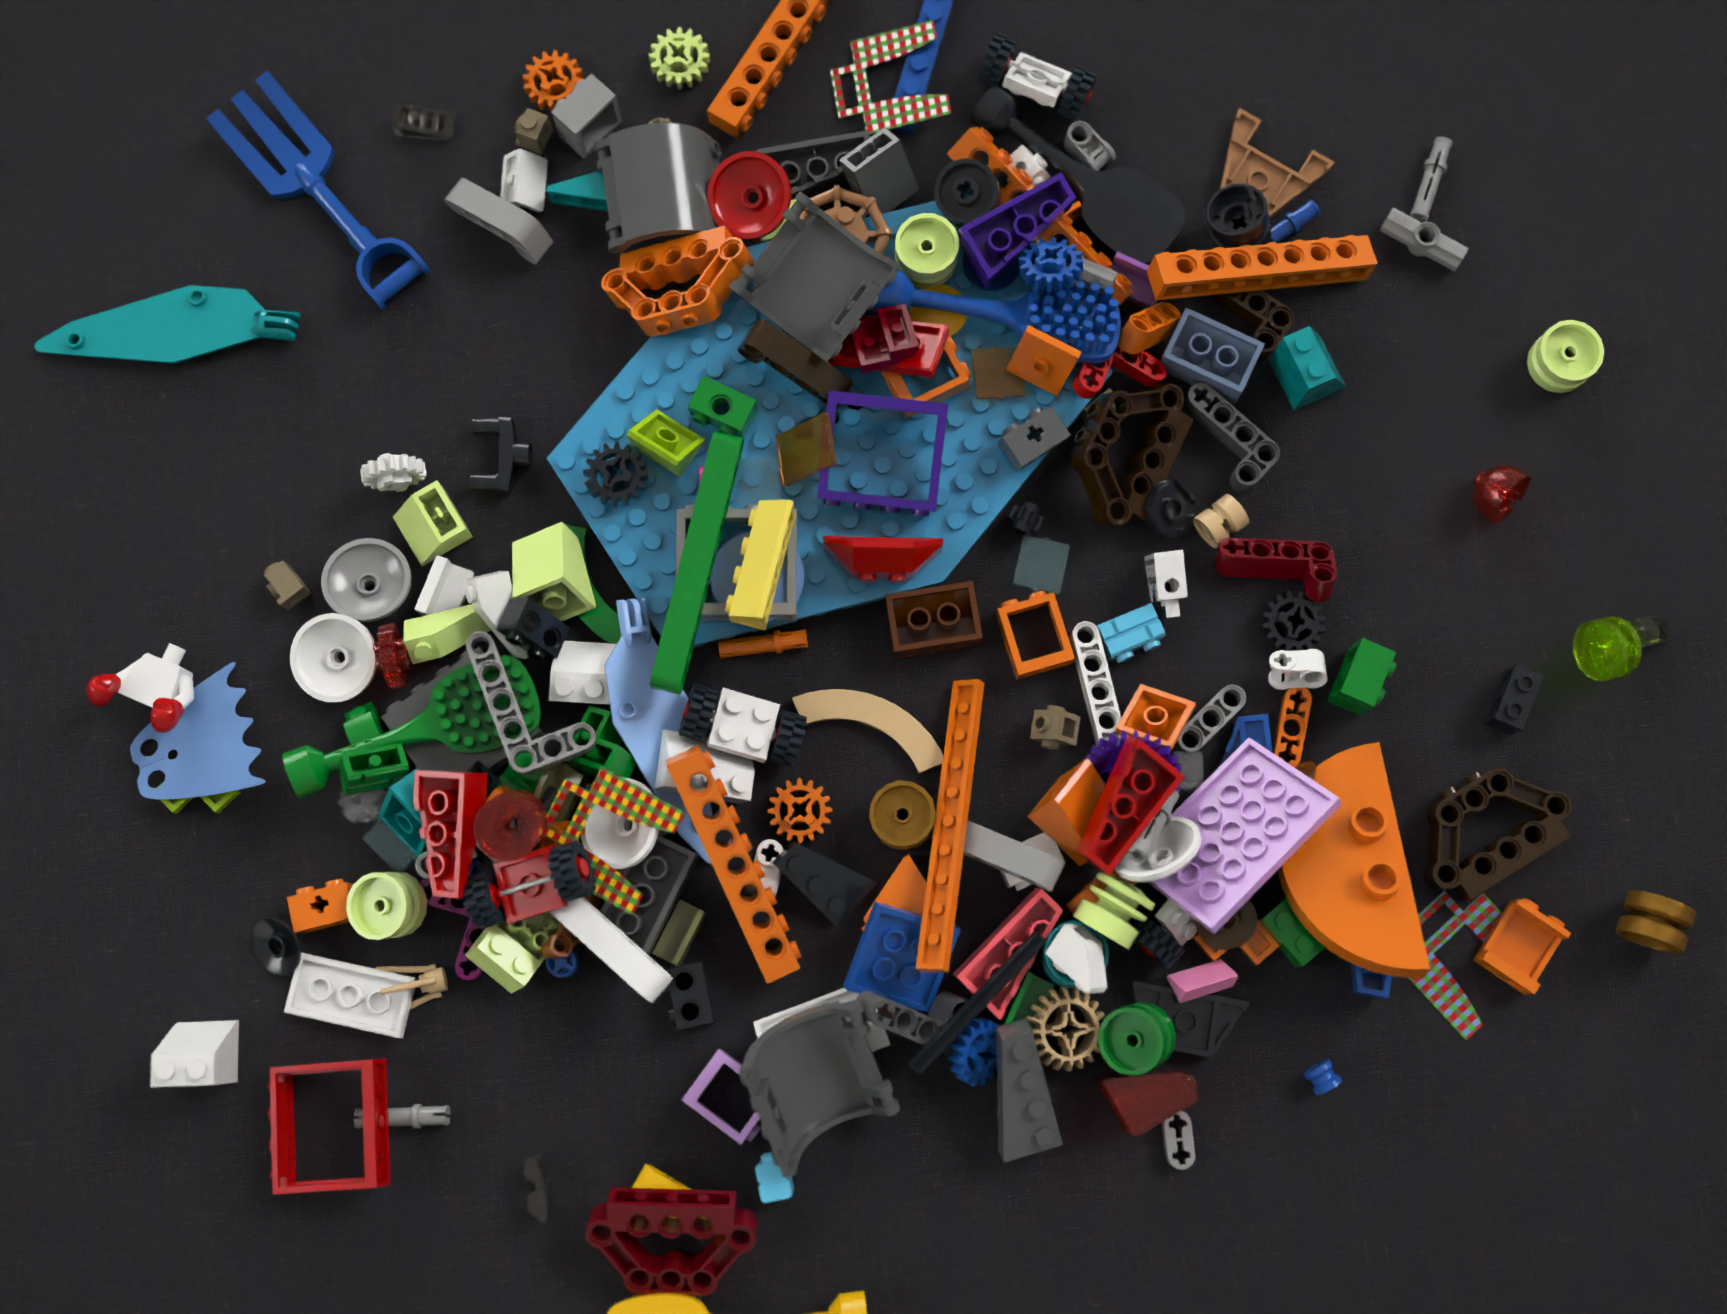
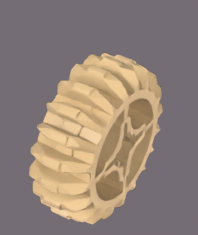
M1060 987L1059 993L1050 989L1048 991L1049 1000L1045 996L1040 995L1038 1000L1041 1006L1039 1007L1034 1004L1030 1006V1009L1036 1013L1035 1016H1026V1020L1033 1023L1030 1028L1034 1035L1039 1057L1043 1056L1041 1062L1044 1065L1048 1066L1052 1062V1068L1055 1070H1060L1063 1065L1064 1070L1072 1071L1073 1063L1077 1068L1081 1069L1084 1066L1083 1058L1091 1063L1094 1061L1091 1052L1100 1053V1048L1096 1045L1099 1028L1102 1023H1099V1020L1105 1014L1101 1011L1095 1012L1099 1003L1097 1001L1089 1002L1090 995L1086 993L1080 995L1079 989L1072 988L1069 992L1067 987ZM1070 1004L1080 1009L1086 1023L1075 1020ZM1057 1007H1059V1009L1056 1010V1018L1054 1019V1021L1046 1024V1021L1051 1012ZM1067 1024L1070 1026L1077 1027L1070 1028V1030L1065 1031V1034L1056 1031L1057 1029H1062L1066 1027ZM1085 1034L1082 1043L1076 1048L1077 1038ZM1045 1035H1052L1057 1038L1058 1046H1061V1054L1056 1053L1049 1046Z

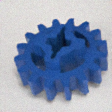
M1052 237L1050 242H1046L1041 238L1039 245L1031 242L1029 250L1023 249L1022 257H1019L1020 277L1026 278L1027 286L1035 283V290L1037 291L1042 287H1046L1048 293L1054 287L1058 291H1063V285L1073 287V280L1079 281L1081 272H1083L1082 252L1076 251L1075 244L1067 246L1066 239L1058 243L1055 237Z
M982 1017L979 1020L974 1019L957 1036L956 1043L950 1044L949 1048L953 1049L954 1053L948 1057V1060L954 1062L950 1070L956 1073V1079L972 1086H976L977 1083L985 1085L986 1078L994 1079L993 1071L995 1069L998 1070L996 1063V1027L1000 1026L999 1024Z

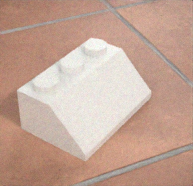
M564 641L558 657L553 659L549 701L610 705L604 664L616 644Z
M663 730L654 789L679 793L665 760L699 745L702 753L707 750L709 751L715 767L710 769L714 779L721 778L728 795L723 797L724 801L737 804L751 801L755 773L752 759L707 747L708 737H705L700 742L679 736V732ZM700 774L695 775L691 778L690 785L694 788H701L705 785L707 778Z

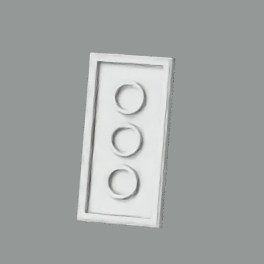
M301 952V960L293 973L284 1013L395 1038H403L415 988L381 995L380 990L417 981V978Z

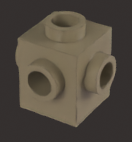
M1048 705L1047 710H1034L1030 739L1041 742L1042 748L1058 750L1059 745L1076 746L1081 717L1066 712L1063 707Z

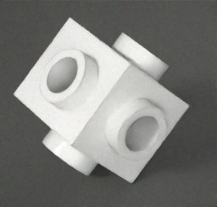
M1021 145L1011 154L1013 158L1011 163L1018 170L1023 169L1033 179L1031 184L1034 187L1051 177L1045 169L1048 166L1047 162L1038 152L1034 155L1031 150Z

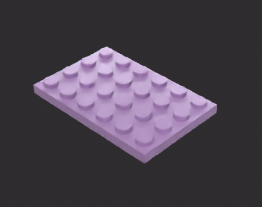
M1249 737L1172 813V817H1183L1193 821L1201 833V845L1193 860L1177 873L1148 883L1215 934L1342 805L1340 798Z

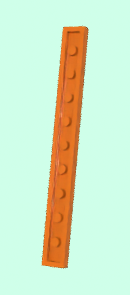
M980 679L953 681L916 969L920 972H949L985 684Z

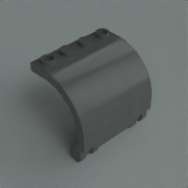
M651 123L608 134V138L594 143L595 154L599 158L596 162L597 171L603 174L610 220L605 223L606 233L610 236L608 241L610 253H622L634 243L655 237L691 235L719 227L712 218L707 202V191L711 176L720 165L721 149L718 142L713 140L704 131L693 126L678 123Z
M799 191L794 198L796 202L790 210L787 208L782 214L786 219L783 226L751 267L747 263L741 269L743 273L737 281L733 280L729 288L817 356L828 362L830 358L833 359L841 351L843 346L841 343L846 336L853 334L861 323L859 319L865 311H869L875 306L879 299L877 295L883 287L889 286L894 281L897 275L895 271L899 265L891 258L880 254L862 242ZM806 208L809 212L802 220L799 216ZM754 280L756 283L750 291L746 290L749 283Z
M859 1000L844 1003L836 1001L812 1007L780 1021L755 1040L748 1049L743 1065L740 1067L741 1082L744 1086L748 1087L751 1095V1107L754 1113H758L760 1117L763 1137L765 1140L769 1139L772 1147L773 1162L776 1166L780 1167L784 1178L796 1175L800 1157L805 1148L817 1136L829 1128L865 1115L877 1114L889 1117L900 1111L898 1100L892 1096V1084L890 1080L882 1079L867 1040L866 1034L871 1029L868 1021L863 1019V1008ZM845 1018H850L851 1021L847 1022Z

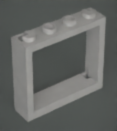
M686 505L684 509H677L676 576L687 537V522L691 521L694 505ZM745 505L744 509H732L729 506L725 522H748L751 509H757L758 505ZM795 509V520L787 547V603L772 604L770 616H781L772 621L797 620V509ZM705 603L700 621H730L729 613L725 612L726 603Z

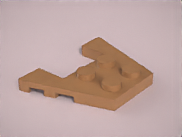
M1239 108L1234 120L1220 189L1231 184L1241 183L1256 187L1263 193L1267 201L1269 218H1271L1330 171L1334 161L1312 150L1299 172L1290 169L1248 145L1261 120Z

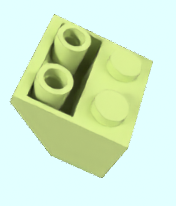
M438 480L412 494L393 516L422 567L435 560L436 555L441 556L473 537Z

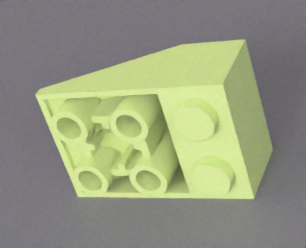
M548 912L514 924H508L506 921L488 927L481 933L465 956L512 994L527 984L544 961L545 957L541 953V946L550 936L557 933L560 921Z

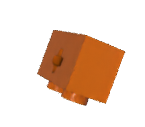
M335 879L325 882V888L314 890V886L295 890L296 895L287 897L293 931L298 934H305L348 923L349 919L346 912L347 896L353 884L344 882L343 879ZM324 900L328 901L329 905L325 906L324 910H319L318 905H322Z

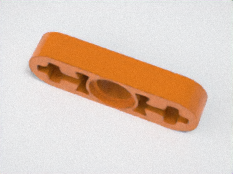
M1289 688L1284 693L1272 749L1273 754L1279 757V753H1283L1287 746V743H1281V739L1286 742H1297V745L1292 744L1289 747V755L1293 756V760L1287 763L1293 767H1296L1301 760L1312 696L1307 688ZM1300 693L1299 697L1304 700V703L1297 706L1296 714H1286V711L1291 712L1294 709L1295 703L1293 700H1290V697ZM1287 720H1293L1299 725V733L1296 736H1289L1285 733L1284 723Z

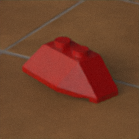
M823 536V547L852 578H858L859 582L873 583L876 582V579H888L890 583H905L906 579H913L942 551L943 538Z

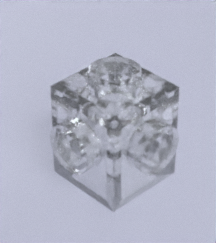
M342 789L340 793L341 798L337 803L344 808L341 813L350 821L356 824L359 820L368 824L370 820L373 822L379 817L378 814L387 793L383 789L345 796Z

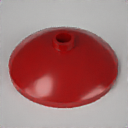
M744 151L728 157L716 168L708 185L707 202L712 218L719 227L725 225L732 236L740 239H758L772 233L785 219L782 214L790 207L791 186L786 172L773 158L760 152ZM754 194H758L759 199L756 203H752L751 198Z

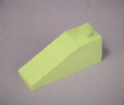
M472 604L405 620L404 643L412 664L441 658L465 645L467 639L473 633L480 631L487 633L491 629L474 610Z

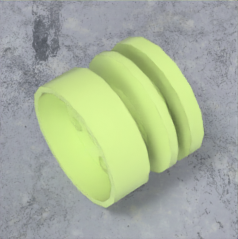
M1099 871L1095 878L1107 886L1103 891L1091 884L1089 889L1099 897L1097 903L1082 899L1073 917L1129 950L1139 933L1129 924L1131 917L1145 922L1147 917L1136 911L1138 905L1152 911L1155 904L1144 895L1143 891L1118 876L1107 875Z

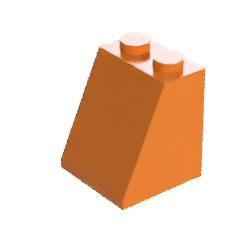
M1088 759L1062 774L1027 816L1079 866L1088 861L1077 853L1076 849L1105 787L1102 778Z

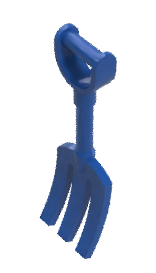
M267 70L255 81L311 152L305 157L244 90H241L232 97L231 101L287 171L280 176L219 109L209 115L206 120L274 199L291 198L306 192L307 195L312 196L347 235L349 243L360 254L356 263L357 278L370 298L383 311L387 307L384 304L422 272L427 275L431 270L415 250L403 240L391 237L377 240L365 226L360 225L330 191L323 177L332 164L335 150ZM391 254H400L410 258L373 289L371 288L369 275L372 267L379 259Z

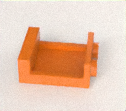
M1526 898L1510 900L1473 961L1523 995H1535L1541 985L1537 982L1539 976L1563 939H1568L1571 933L1564 928L1565 924L1561 920L1551 915L1545 916L1538 911L1539 906Z

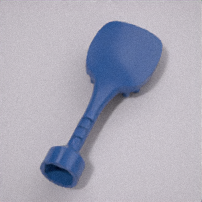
M896 270V278L889 286H884L877 295L879 299L874 308V315H877V309L906 304L908 310L910 306L978 317L1010 327L1019 334L1020 338H1022L1026 328L1030 325L1081 351L1076 363L1093 364L1109 360L1115 352L1121 328L1119 302L1116 299H1112L1114 289L1106 287L1103 295L1098 293L1100 288L1098 284L1092 283L1089 290L1084 289L1085 283L1083 281H1077L1075 287L1063 285V291H1058L1054 287L1050 293L1046 291V287H1042L1038 291L1035 290L1034 284L1033 289H1030L1019 300L999 301L915 289L906 273Z

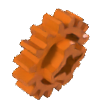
M557 50L553 51L552 56H548L545 51L542 52L543 58L541 60L534 56V66L526 65L528 74L523 75V80L526 84L524 89L526 95H529L531 103L538 102L539 109L541 110L548 105L550 112L553 111L554 106L559 100L565 99L573 92L575 85L584 77L582 69L578 68L577 60L573 59L570 61L569 55L566 52L562 57H559ZM567 71L571 74L572 81H569ZM536 81L540 84V91L536 88Z
M801 778L797 779V785L794 786L787 780V789L783 790L777 787L776 791L779 797H770L769 799L775 805V808L767 809L768 814L775 815L770 824L771 826L779 825L780 827L776 832L777 835L780 836L786 832L788 842H791L794 836L798 838L799 844H803L805 836H808L811 841H815L813 833L817 831L823 835L825 832L821 827L822 824L830 825L831 820L825 817L826 814L833 812L831 807H825V804L830 801V797H821L824 788L820 786L816 790L813 789V780H810L807 786L803 785ZM799 791L809 793L805 797H794L792 793ZM817 801L820 805L818 820L812 814V808ZM782 802L788 807V814L783 821L780 816ZM807 804L805 808L807 815L805 817L801 815L793 817L795 814L793 807L795 805L802 807ZM796 824H806L809 829L802 831L791 828Z

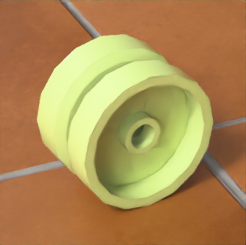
M921 213L907 219L900 226L895 239V262L899 265L897 270L904 271L917 288L940 286L952 277L957 266L959 237L955 227L946 218L933 213Z
M1575 320L1560 321L1544 332L1529 350L1527 359L1529 374L1536 384L1547 391L1555 393L1571 392L1594 375L1603 363L1604 347L1602 339L1592 327L1584 322Z
M373 872L362 876L353 884L347 896L346 912L349 922L358 934L367 939L384 940L401 938L412 934L422 924L426 915L427 898L424 888L415 877L406 872Z

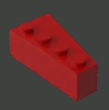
M1127 736L1076 852L1098 870L1110 875L1185 776L1141 739Z

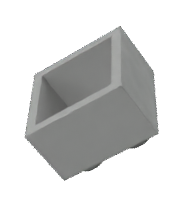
M590 74L586 79L580 80L575 85L573 92L565 99L559 100L551 112L560 138L583 159L594 149L596 141L605 139L623 121L616 95L593 74Z

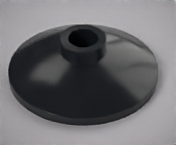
M276 917L264 918L255 925L252 933V945L256 957L263 967L271 973L281 976L295 971L301 960V947L293 929L285 921Z

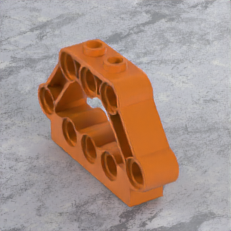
M724 225L620 254V267L606 273L602 278L601 286L618 308H625L647 336L656 337L687 328H694L716 320L722 312V306L733 292L729 285L733 280L737 281L743 273L741 269L746 263L752 267L755 261L740 238L732 237ZM701 274L697 282L685 292L680 293L679 291L672 290L666 292L661 298L653 300L646 297L640 291L646 288L659 290L667 283L673 281L685 283L693 276Z

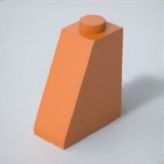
M909 854L903 857L875 901L923 915L927 883ZM874 903L863 918L865 924L868 921Z

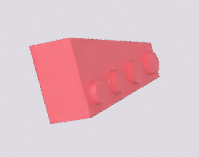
M1035 888L952 975L974 995L1033 932L1039 933L1046 941L1063 909L1043 889ZM1037 953L985 1007L997 1019L1001 1020L1011 998L1016 994L1026 972L1035 961Z

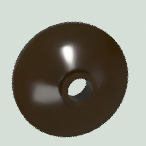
M1248 900L1215 934L1198 921H1196V928L1201 938L1208 945L1223 950L1234 949L1246 943L1254 934L1257 926V913L1251 901Z

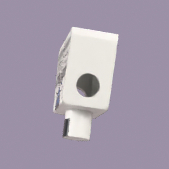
M1183 550L1153 553L1145 556L1144 560L1151 601H1161L1163 618L1180 616L1178 599L1186 598L1188 595ZM1166 581L1171 586L1170 592H1167L1165 590Z

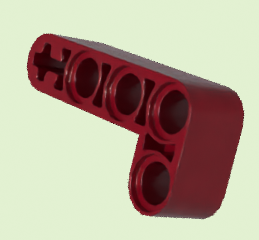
M1225 538L1219 543L1214 565L1215 570L1220 575L1226 577L1303 580L1306 596L1315 602L1329 600L1337 578L1334 551L1329 544L1320 541Z

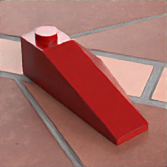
M415 770L413 803L415 811H419L423 828L419 829L421 839L426 841L428 856L425 861L433 896L457 899L463 896L486 806L488 773Z

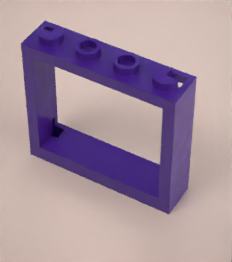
M829 390L817 498L823 499V504L841 506V501L853 502L852 508L870 510L872 504L881 505L882 511L900 513V508L912 509L911 514L918 516H929L930 511L936 512L948 404ZM837 403L938 415L928 501L828 490Z

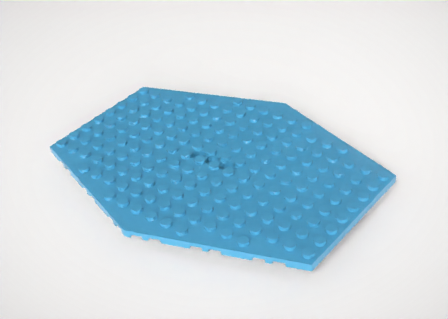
M973 192L965 193L964 199H967V195L972 196ZM936 201L882 214L888 228L893 231V238L889 240L883 254L884 256L895 261L896 234L900 226L910 217L921 213H933L944 217L936 205ZM871 217L863 219L868 231L877 230ZM955 227V230L958 235L959 228ZM771 241L747 247L755 262ZM869 241L867 245L874 249L876 241ZM960 244L957 266L952 277L944 283L955 288L963 297L999 301L1019 300L1030 289H1033L1035 284L1027 286L1026 278H1021L1019 272L1016 280L1005 289L985 291L975 287L964 273L963 256L965 252ZM752 280L746 287V290L750 291L756 282ZM733 291L722 306V312L716 320L694 328L650 337L550 453L547 460L636 599L646 598L649 619L661 636L676 580L677 509H684L686 505H695L700 485L699 466L705 465L714 431L719 432V428L708 424L706 427L693 421L688 410V405L703 376L757 400L758 410L744 436L742 456L729 506L732 509H744L745 505H758L759 500H791L794 502V509H797V552L804 567V586L797 601V620L885 599V594L917 590L944 583L976 541L980 539L1005 508L1014 494L1022 487L1031 473L1035 471L1048 455L1046 453L1017 472L998 444L1004 436L1002 431L1016 422L1019 426L1028 421L1026 416L1035 409L1041 407L1044 411L1050 406L1053 407L1066 429H1068L1093 398L1084 399L1077 395L1073 389V379L1080 363L1075 364L1058 396L1006 371L1007 365L1021 340L1019 334L1014 329L1000 323L967 315L962 329L951 336L957 347L955 354L958 360L966 363L971 377L969 378L968 389L940 402L948 404L936 512L930 511L929 516H918L911 514L912 509L900 508V513L882 511L881 505L872 504L870 510L852 508L853 502L841 501V506L823 504V499L817 498L827 405L765 362L753 363L737 351L751 326L759 319L768 321L791 338L793 337ZM875 306L869 311L866 310L863 315L877 317V315H874ZM943 353L933 378L900 374L913 399L956 378ZM1100 363L1092 364L1096 368H1101ZM832 365L853 381L854 384L849 393L894 398L880 371L875 370L862 374L860 368ZM1109 368L1104 384L1107 382V380L1111 377L1113 373L1111 368ZM1089 376L1086 378L1087 385L1089 384V381L1092 379ZM841 404L836 409V418L839 421L834 427L828 490L928 501L938 415L917 413L905 419L899 410L864 406L859 410L850 409L847 404ZM724 405L718 406L714 413L724 415L729 411V407ZM656 409L705 439L704 444L681 478L641 453L642 457L639 461L645 460L647 468L642 471L648 472L649 479L642 480L646 485V490L638 489L639 499L636 500L632 496L629 497L628 506L624 504L623 500L618 502L617 508L613 507L611 500H608L603 505L600 501L601 495L594 499L591 495L592 489H587L585 482L591 478L585 477L583 470L591 469L587 465L586 460H594L596 458L593 450L596 449L602 453L604 451L603 444L605 443L610 449L614 448L615 442H619L621 449H624L627 444L631 445L627 437L628 431ZM805 431H810L815 435L809 441L801 439L799 436ZM1029 433L1027 438L1029 441L1032 439L1036 440L1038 435L1036 433L1032 435ZM632 448V454H633L634 452L637 451V450L634 449V448ZM630 462L628 471L635 476V467ZM619 470L617 474L611 473L612 479L616 475L621 477V471ZM597 473L598 484L603 487L602 483L605 478ZM687 522V533H688V529H689L690 522ZM725 522L718 551L732 538L746 532H751L752 527L748 526V522ZM823 536L943 538L942 551L913 579H906L905 583H890L888 579H876V582L863 583L859 582L858 578H852L825 551ZM710 582L705 603H718L712 592ZM797 620L768 621L766 629L796 622ZM700 621L694 647L724 638H733L736 635L752 631L757 632L761 629L730 621Z

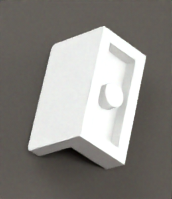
M521 148L504 155L500 198L518 208L522 206L538 213L542 212L545 200L547 159Z
M436 555L415 610L420 615L425 616L462 607L466 597L465 586H468L466 579L474 577V573L468 569L453 565L447 558Z

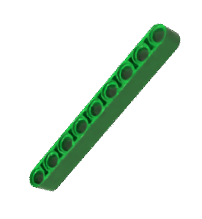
M715 431L712 435L651 675L650 688L678 695L682 693L744 446V438Z

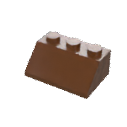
M973 581L885 594L894 659L981 646L983 636Z

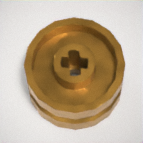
M899 780L888 783L877 791L870 805L869 818L874 833L882 843L892 849L906 851L922 845L929 839L934 830L936 816L934 803L923 787L914 782ZM904 809L905 813L908 812L909 814L908 818L900 820L898 819V811Z
M1638 890L1628 891L1624 908L1632 915L1620 916L1615 930L1616 934L1644 947L1665 953L1683 955L1688 937L1681 930L1692 929L1696 911L1681 902L1661 895Z

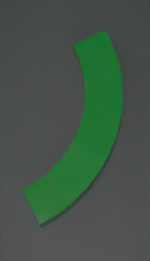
M566 525L579 539L596 602V608L581 613L578 616L595 635L607 643L617 644L621 638L618 614L600 597L588 572L586 561L588 530L586 528Z

